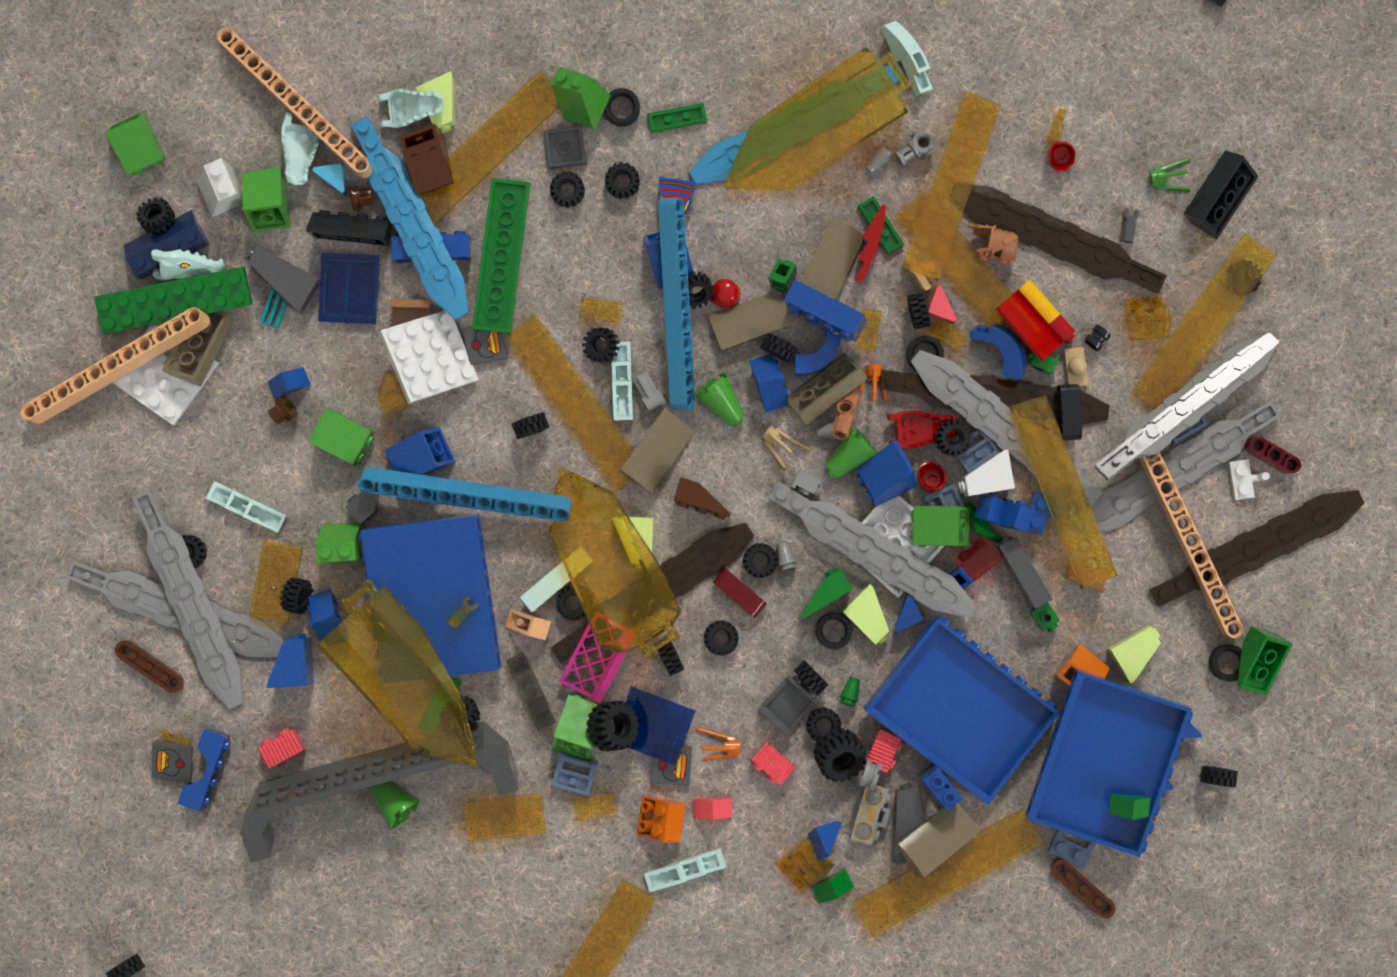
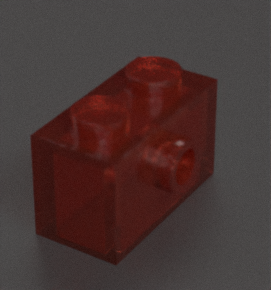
M984 536L977 539L971 548L962 551L955 562L959 567L963 568L974 583L1004 558L992 542Z

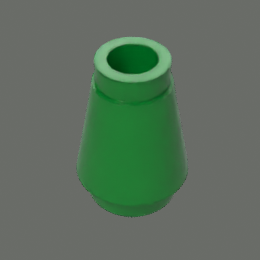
M849 677L839 696L841 698L840 703L855 707V703H858L860 679Z

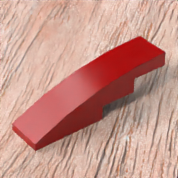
M883 204L862 236L868 243L858 257L864 264L854 278L861 284L873 264L881 242L887 210Z

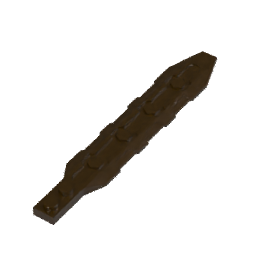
M954 184L949 198L974 222L981 225H996V229L1014 232L1017 234L1019 242L1028 246L1032 245L1050 253L1052 257L1061 261H1068L1086 269V272L1104 280L1123 278L1157 294L1160 292L1167 275L1132 260L1120 244L1082 230L1080 226L1069 221L1064 222L1033 205L1029 206L1017 201L990 186Z
M882 370L879 390L918 395L932 407L952 409V407L945 405L929 392L919 375ZM970 375L972 379L987 391H991L998 396L1000 401L1016 414L1022 415L1027 420L1047 421L1058 425L1057 386L1038 385L1022 380L1017 382L996 379L994 376ZM1080 390L1082 425L1108 420L1110 405Z
M1358 490L1321 494L1303 503L1302 506L1284 515L1280 514L1268 520V523L1249 532L1241 533L1235 536L1233 540L1215 549L1211 548L1207 552L1224 586L1230 580L1249 571L1253 572L1281 555H1287L1318 537L1322 538L1340 529L1360 509L1364 501ZM1201 554L1194 558L1197 564L1202 561ZM1188 565L1183 573L1149 590L1157 606L1160 607L1188 592L1201 590L1190 565ZM1205 571L1203 579L1208 581L1211 575L1209 571Z
M746 523L707 533L695 541L694 545L677 556L661 563L660 567L643 578H638L629 584L628 588L611 599H606L592 608L581 628L550 648L560 663L572 657L594 612L629 630V628L646 617H651L660 611L663 606L691 591L695 585L712 574L715 575L731 565L754 534ZM597 618L593 623L595 632L605 629L603 621ZM618 629L609 631L612 641L623 634ZM607 632L596 635L598 642H610ZM594 636L585 638V648L595 642Z

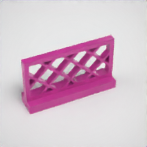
M594 612L559 682L600 704L636 632L628 630ZM596 618L603 621L604 630L594 631L593 623ZM618 629L623 634L620 639L612 641L609 631ZM607 632L610 642L599 645L596 635ZM594 636L596 647L586 650L584 645L585 638ZM618 642L616 648L614 649L613 644ZM611 645L612 655L603 658L600 648ZM598 649L601 659L590 663L587 652ZM585 653L588 664L577 667L575 662L576 656ZM602 662L604 667L603 673L594 676L591 665ZM589 666L592 677L581 680L578 669ZM576 670L579 681L571 683L565 680L567 673ZM593 679L595 688L590 693L584 690L582 682Z

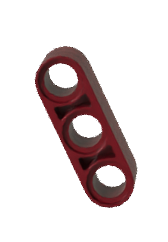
M1262 437L1250 438L1245 443V449L1250 455L1284 474H1293L1301 469L1299 458ZM1254 441L1259 443L1258 451L1253 449ZM1271 451H1274L1276 454V459L1274 461L1270 458L1269 455ZM1288 460H1290L1293 464V468L1291 470H1289L1286 466Z
M726 568L713 581L718 588L754 618L767 605L763 599Z

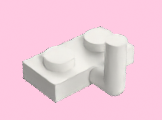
M1249 459L1228 462L1234 500L1255 497L1252 482L1268 480L1270 478L1267 472L1251 474Z

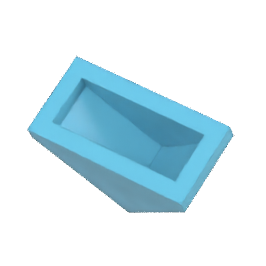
M341 163L318 166L312 169L316 175L345 197L347 196L345 167Z

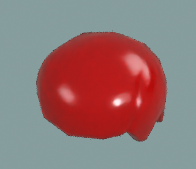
M1066 141L1055 142L1047 151L1049 166L1056 171H1068L1069 167L1075 163L1076 151Z
M720 279L712 285L714 290V296H711L712 302L718 307H733L739 302L741 291L739 286L732 280Z
M928 461L921 464L918 469L917 481L919 486L925 491L936 492L942 489L946 483V473L941 465Z

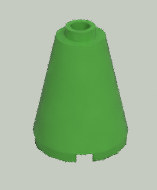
M726 372L718 374L720 376L719 379H714L713 377L702 385L694 395L728 426L733 425L736 427L743 422L742 417L744 413Z
M851 426L849 437L841 440L825 464L827 467L825 471L832 478L835 476L840 478L872 458L878 451L874 446L870 447V441L856 427Z
M393 781L368 787L390 829H394L410 818L408 815L411 813V810L415 813L420 806V801Z

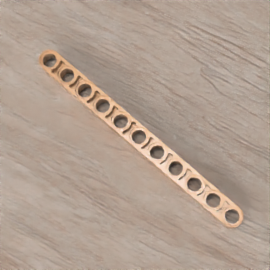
M222 28L218 32L217 39L224 50L351 171L363 179L368 178L372 174V166L368 159L237 34L229 28ZM231 37L229 42H225L227 38ZM245 50L243 54L238 55L239 51ZM257 62L258 65L252 68L251 65ZM272 75L269 80H264L266 76ZM280 88H285L284 92L277 93ZM293 101H299L297 105L291 106ZM312 113V116L310 118H304L306 114ZM326 126L323 131H318L319 127ZM339 139L337 144H331L332 140ZM347 152H353L350 157H344ZM362 164H365V165H366V168H365V169H363V170H358V167H359L360 165H362Z
M196 307L184 311L26 403L21 408L22 418L34 424H41L204 330L210 323L209 316Z
M1160 452L1152 455L1150 458H1139L1221 632L1226 637L1238 638L1243 633V626ZM1155 465L1159 466L1161 470L1158 476L1154 475L1152 471ZM1163 483H1166L1169 486V490L1167 493H1163L1161 491V485ZM1172 500L1177 503L1175 511H1172L1169 507V503ZM1180 518L1185 520V526L1182 529L1178 526ZM1189 535L1194 539V543L1191 546H1188L1186 543V538ZM1197 553H1200L1202 556V561L1199 564L1194 559ZM1205 571H1209L1211 575L1208 581L1203 579ZM1215 588L1219 591L1216 599L1211 596V592ZM1223 606L1227 608L1225 616L1220 615V609ZM1231 624H1234L1236 628L1233 634L1228 632V627Z

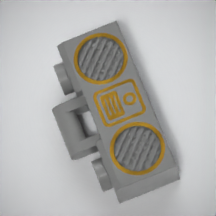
M876 784L874 791L869 789L868 786L862 788L849 834L851 840L873 846V842H877L880 830H877L878 826L887 829L892 809L884 807V804L889 803L891 795L887 787ZM883 811L881 822H878L879 813Z

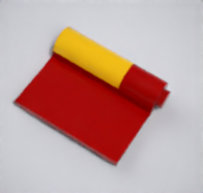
M1028 280L996 308V311L1041 362L1063 342L1068 344L1075 338L1074 333L1076 331L1031 280Z

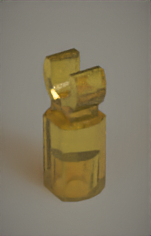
M1059 108L1055 120L1052 121L1047 135V142L1054 144L1060 140L1066 110Z
M470 595L464 599L463 606H459L447 619V622L454 629H458L470 615L469 611H473L479 606L478 602L474 606L468 604L471 598Z
M165 729L159 730V733L165 735V739L156 740L184 745H192L193 739L174 733L171 735Z

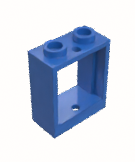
M933 763L918 774L919 778L947 811L963 800L949 780Z

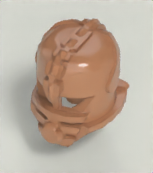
M968 223V227L974 230V235L984 238L982 248L974 253L979 261L997 259L999 264L1013 263L1016 259L1019 241L1017 234L996 229V225Z

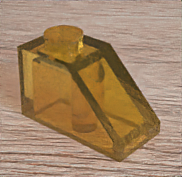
M937 318L933 319L925 332V335L936 338L943 346L957 354L970 336L955 325Z

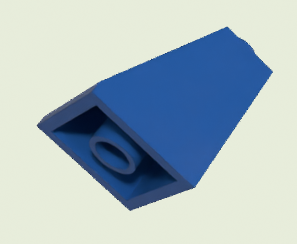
M656 232L643 237L658 289H663L660 232ZM686 245L687 268L689 275H692L693 268Z
M440 427L420 431L385 449L387 460L394 471L428 475L455 463Z
M897 440L891 442L857 468L858 476H856V479L861 487H865L866 491L864 493L869 502L873 501L875 507L917 487L915 471Z
M306 634L290 635V639L283 641L267 682V688L297 687L314 684L312 637H306Z

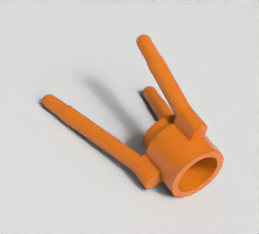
M869 364L866 370L863 371L868 381L873 382V401H876L877 382L881 379L882 365ZM866 380L860 384L861 395L859 398V402L861 400ZM882 390L883 400L887 401L886 390Z
M696 728L698 732L727 740L724 741L723 746H702V750L723 751L724 753L704 757L705 761L733 758L734 755L739 756L740 740H735V736H727L706 729Z

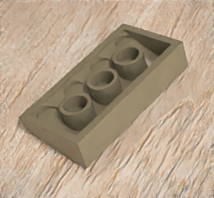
M832 216L801 283L836 299L864 240L862 238L863 234Z
M780 290L708 316L721 352L766 336L767 333L771 334L793 326L794 323L788 308H786L787 305Z
M220 311L207 314L210 318L208 327L174 346L162 371L201 387L234 321L227 312Z
M843 353L793 391L786 398L787 404L803 423L808 425L868 378L862 368L848 355Z
M664 408L619 472L651 494L694 434V431L677 416Z
M958 803L949 811L942 807L898 842L897 846L915 876L924 878L980 833V831Z

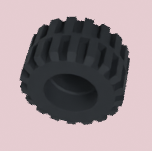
M611 701L600 703L593 707L592 713L588 715L590 719L587 720L586 724L588 725L587 733L590 734V741H593V745L599 747V750L605 752L625 750L630 748L632 743L636 742V736L639 735L637 730L640 728V724L637 722L639 719L638 715L634 714L635 710L630 708V704L624 701ZM612 720H613L614 725H615V731H614V732H613L612 726H611Z
M844 728L839 730L832 729V732L824 733L825 736L818 739L819 743H815V749L813 750L814 759L823 776L828 780L831 779L833 782H837V780L844 782L845 779L849 781L852 779L851 777L859 775L858 772L864 769L863 765L866 764L865 758L867 754L857 735L849 729L845 731ZM845 752L842 756L835 758L838 754Z

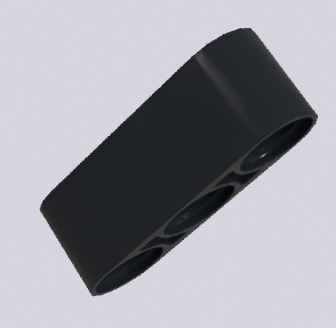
M1058 385L1056 398L1059 439L1061 441L1081 440L1082 418L1079 385Z

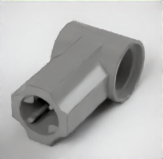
M647 371L632 379L642 395V400L649 412L666 404L661 392L655 387Z

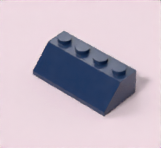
M192 210L175 218V222L171 223L172 227H167L166 232L161 230V234L156 232L155 235L146 233L123 245L126 259L136 277L143 279L153 274L154 269H160L159 262L152 259V250L157 249L168 252L181 249L183 252L189 250L192 254L209 245Z

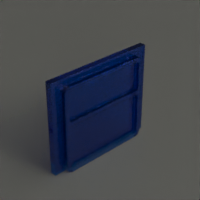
M322 253L318 322L376 324L380 270L379 255Z
M631 686L625 703L630 704V708H634V714L638 715L639 718L637 722L640 724V728L637 730L639 731V735L636 736L637 740L635 743H632L630 749L676 766L696 710Z

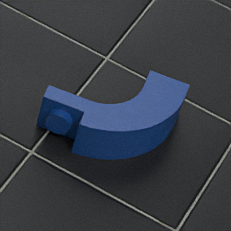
M994 323L990 329L985 325H977V327L975 326L971 329L969 338L990 342L1001 351L1003 355L1001 376L1020 380L1025 375V349L1014 332L997 323Z
M825 331L824 344L818 351L811 354H795V376L812 375L827 367L838 352L841 342L840 335Z

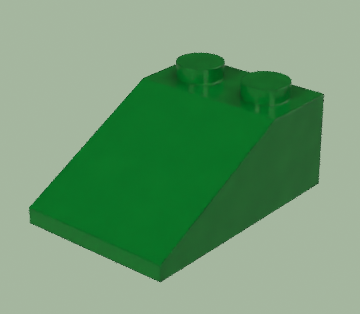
M833 567L824 573L825 577L821 579L800 612L799 616L801 619L808 617L853 589L841 569L836 570Z
M1251 626L1242 643L1237 686L1267 695L1293 644L1279 634Z

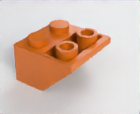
M1079 643L1055 674L1070 685L1075 668L1103 678L1106 677L1110 668Z
M643 795L637 834L661 842H680L686 803Z

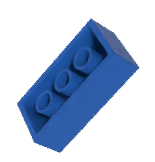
M795 279L784 298V302L787 305L786 308L789 309L791 314L797 317L802 315L806 318L807 322L813 325L818 323L823 326L825 331L831 334L836 332L840 335L841 339L847 342L851 340L857 342L867 323L863 313Z

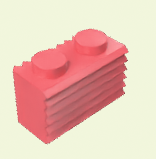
M287 728L278 733L280 737L274 740L270 737L261 742L262 746L257 749L268 769L306 750L296 729L290 731Z
M878 728L866 761L870 760L873 764H882L881 772L886 774L888 770L892 771L896 762L893 759L896 752H900L903 745L901 738L894 733Z
M767 741L751 758L753 761L752 766L759 772L765 771L768 774L766 778L774 785L777 783L782 785L796 768L793 763Z

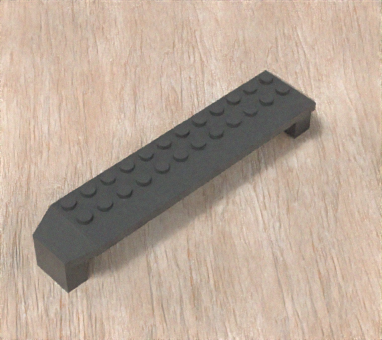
M481 722L477 726L473 725V730L468 728L467 733H464L462 730V733L458 734L457 731L454 733L451 730L262 781L259 783L247 807L240 830V835L252 863L271 857L275 838L269 821L274 812L455 763L469 761L492 772L499 796L518 791V771L509 742L487 723Z

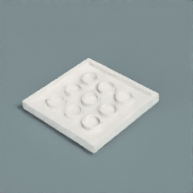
M446 311L383 329L379 332L408 404L479 380L473 365L469 362L467 350L456 323Z
M163 323L149 326L144 335ZM171 348L112 383L175 426L219 363L214 360L200 387L162 371L173 349Z
M900 496L874 507L861 522L866 526L869 525L876 529L882 536L895 544L902 545L912 551L913 555L928 564L944 547L913 545L910 537L911 530H913V522L911 521L913 507ZM861 565L897 598L904 592V590L896 585L892 586L881 579V576Z

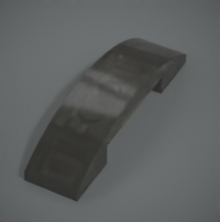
M524 652L506 660L531 712L530 714L537 730L540 731L556 723L544 692Z

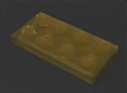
M263 540L249 617L289 623L291 613L283 610V606L280 605L282 602L280 597L283 595L281 590H284L283 585L287 584V580L298 577L303 547Z
M542 793L464 802L468 841L546 833Z

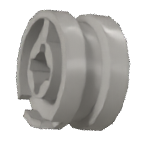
M867 760L860 777L859 786H868L869 789L874 791L882 764H873L872 761Z

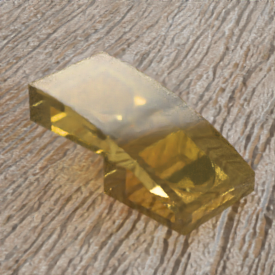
M582 298L580 318L620 323L623 304Z
M863 308L862 313L867 323L858 338L856 349L876 352L882 311Z
M613 792L573 801L577 820L618 812Z

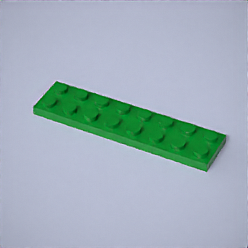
M492 178L472 324L473 330L511 334L530 182Z
M245 267L94 297L102 335L165 323L192 307L210 314L253 305Z

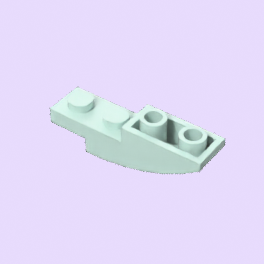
M897 21L881 26L895 62L901 61L915 96L933 89L926 70L930 69L929 63L915 39Z

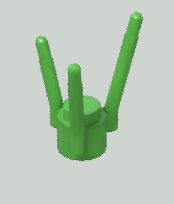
M1186 158L1150 171L1151 187L1156 186V190L1190 191L1188 187L1164 185V183H1167L1168 177L1188 173V170L1169 173L1165 170L1182 165L1191 159Z

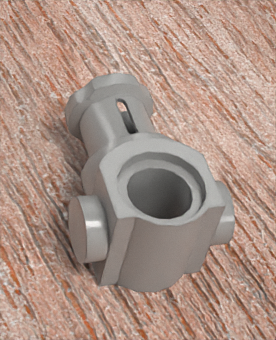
M920 129L911 135L912 140L907 142L905 148L899 152H894L897 161L902 167L914 157L917 159L922 156L927 158L935 152L932 138L929 134H926L924 131L921 132ZM918 141H926L927 147H920L918 145Z

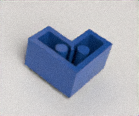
M771 354L750 360L752 374L765 412L788 406L786 398L789 397L786 386L783 387V383L786 382L783 373L780 372L778 361H774Z
M1032 492L1027 507L1033 509L1034 512L1028 532L1042 535L1047 518L1062 523L1067 522L1072 503L1039 492Z
M989 493V496L980 495L974 517L1001 527L1028 532L1034 510L1028 508L1027 503L1016 501L1014 504L1013 500L1006 498L1000 500L1001 496Z
M331 589L309 596V605H307L311 616L309 623L313 630L316 629L318 640L323 642L326 648L348 641L347 627L339 614L338 602Z

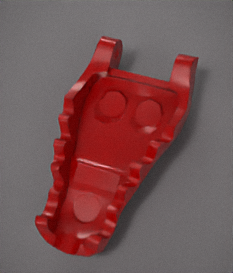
M918 410L887 414V420H894L895 439L901 448L905 449L918 448L936 440L934 434L937 433L935 430L940 427L941 423L952 420L958 421L956 416L953 415L941 416ZM951 430L947 433L946 438L956 437L958 433Z

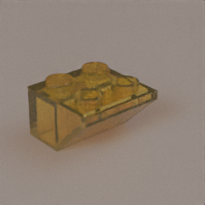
M1163 296L1124 299L1126 330L1130 341L1169 338L1172 319Z
M389 370L385 371L377 400L385 415L394 418L412 408V406L407 403L396 374Z
M808 836L795 844L775 863L800 892L822 880L834 866L828 857L823 861L818 860Z

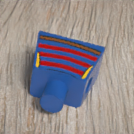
M659 177L660 199L680 197L684 203V214L687 215L696 182Z

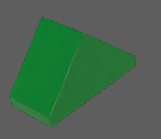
M1110 793L1108 813L1130 820L1149 817L1151 797Z
M846 869L810 885L819 903L838 899L854 887Z

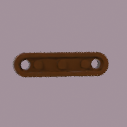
M124 640L116 645L115 654L119 659L167 692L174 693L183 688L184 679L180 674L132 641ZM126 646L130 649L129 653L124 652ZM173 679L177 681L176 686H173L171 684V681Z
M1061 858L1052 862L1050 867L1051 873L1102 918L1113 916L1115 913L1114 903L1070 863ZM1063 865V870L1057 871V867ZM1107 904V909L1101 910V906Z

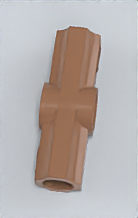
M860 387L853 389L837 404V414L831 431V435L837 440H844L849 437L852 423L856 420L855 412L861 395Z

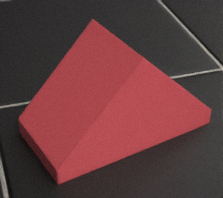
M937 286L928 307L931 317L952 324L957 318L942 286Z
M732 797L693 798L694 818L717 820L732 817Z

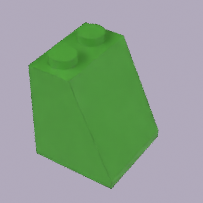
M559 66L551 86L563 119L595 130L611 95L590 76Z
M145 111L111 125L106 130L105 134L127 175L131 173L133 175L140 174L145 171V167L150 165L153 168L162 163L161 160H163L164 154Z
M281 167L242 172L243 212L252 231L259 232L290 228L291 222L286 181Z
M326 408L308 442L356 466L357 463L360 464L365 457L363 452L366 446L369 447L372 444L374 432Z
M914 506L911 512L913 530H911L910 534L913 545L969 546L970 508L961 506Z
M354 522L322 525L315 543L316 563L362 561L363 545L359 542L362 524Z
M568 694L554 734L552 749L560 752L563 751L588 761L593 748V741L589 739L590 734L587 733L588 725L586 724L587 720L590 719L588 717L589 713H592L593 707H596L599 703L584 700L579 695L574 694L572 696Z

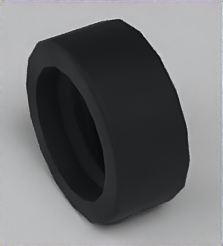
M626 88L612 90L609 93L611 97L604 110L606 118L611 124L618 127H626L633 124L640 114L638 97L633 91ZM626 97L631 100L633 104L631 115L623 119L617 118L612 114L611 104L615 98Z
M920 336L914 339L908 346L906 360L913 370L915 368L910 361L914 358V350L919 344L927 343L932 345L936 351V356L944 357L943 347L936 338Z
M827 613L816 624V638L826 648H843L852 638V625L847 617L840 613ZM829 620H839L845 627V635L838 642H829L823 636V626Z
M1219 645L1213 649L1209 656L1208 664L1210 671L1220 680L1230 682L1238 680L1239 668L1233 674H1224L1218 668L1217 661L1219 656L1227 651L1235 653L1240 661L1242 649L1235 645Z

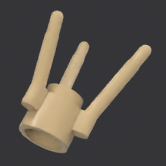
M771 426L762 435V438L765 440L764 444L769 448L783 469H786V466L771 444L775 446L778 443L788 453H792V450L781 441V438L784 437L807 451L810 450L808 446L782 432L778 427L775 429Z

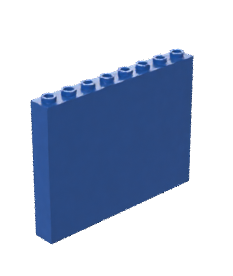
M479 514L369 527L360 530L359 542L363 545L364 551L362 553L363 564H366L367 570L365 572V581L369 584L370 590L368 591V600L372 603L371 620L375 623L374 639L378 643L376 654L381 662L379 674L384 684L497 671L502 667Z
M934 616L863 708L988 805L1060 712L1056 710L1057 705L1051 700L1044 701L1041 698L1042 693L1033 687L1030 690L1026 687L1027 682L1020 676L1013 677L1010 674L1012 670L1006 665L1002 664L999 666L995 663L997 658L989 652L986 654L981 652L979 644L973 640L968 642L965 639L966 634L957 628L954 631L950 628L949 625L951 623L943 616L940 619Z
M1075 668L1025 813L1026 818L1030 821L1140 857L1141 853H1144L1147 848V836L1153 831L1154 823L1152 822L1154 816H1157L1160 811L1159 802L1161 797H1164L1166 794L1167 786L1165 785L1167 779H1170L1173 774L1172 765L1174 760H1177L1179 757L1180 749L1178 748L1180 742H1183L1186 737L1185 728L1187 723L1191 722L1193 716L1192 709L1187 705ZM1110 793L1150 796L1149 817L1130 820L1109 814Z

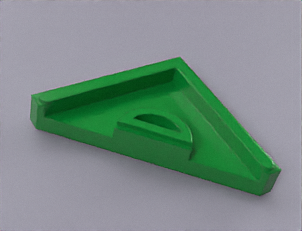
M970 501L964 505L970 508V520L976 532L997 543L1003 539L989 522L974 517L976 507Z

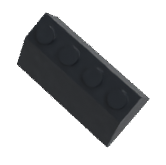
M1225 150L1184 212V215L1191 224L1214 239H1218L1258 178V175L1243 155Z
M319 210V213H312L306 228V232L313 238L390 246L392 224L387 217L376 216V219L368 218L369 216L365 214H357V217L349 216L350 214L346 212H338V215L330 214V211Z

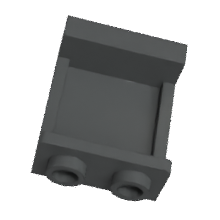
M788 675L758 708V711L787 737L807 712L818 703L815 699L817 695L810 688L805 690L801 686L803 682L795 675L793 677Z

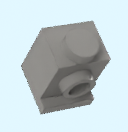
M799 470L790 488L795 489V487H798V492L806 496L809 494L817 496L822 486L819 485L821 480Z

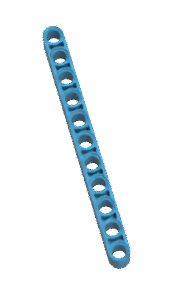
M680 197L661 198L658 203L670 406L673 410H692L695 405L684 203Z
M373 467L364 468L358 482V488L365 493L559 522L569 519L572 501L566 496Z

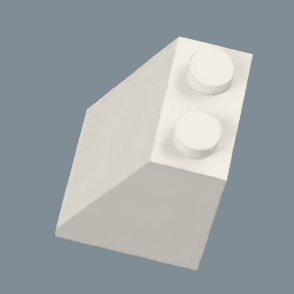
M222 158L203 165L197 184L211 217L243 205V191L233 167Z
M1008 450L997 453L960 478L958 483L959 493L963 494V497L1014 489L1015 485Z

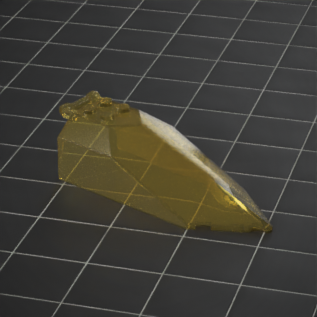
M865 47L816 78L752 124L746 133L747 135L738 151L729 176L724 183L725 189H740L741 191L783 190V192H791L903 121L908 111L901 93L911 87L913 83L902 72L894 59L895 55L891 51L878 59ZM885 63H888L901 83L900 86L896 87L883 66Z
M560 467L557 471L560 477L555 485L554 495L568 497L572 501L569 519L564 522L554 521L553 525H550L549 533L598 645L617 653L640 647L643 655L649 659L653 656L654 652L672 640L676 641L680 638L679 633L673 626L681 614L680 607L658 561L613 492L574 472L566 470L564 467ZM667 630L668 634L666 636H664L651 646H648L647 642L651 641L652 639H654L655 637H657L658 635Z
M366 579L357 591L349 598H344L340 603L349 616L319 642L317 646L411 748L416 750L422 748L430 751V755L456 764L466 763L471 769H474L478 762L465 703L428 635L385 586L377 590L374 583L370 579ZM367 592L370 597L356 609L353 604Z

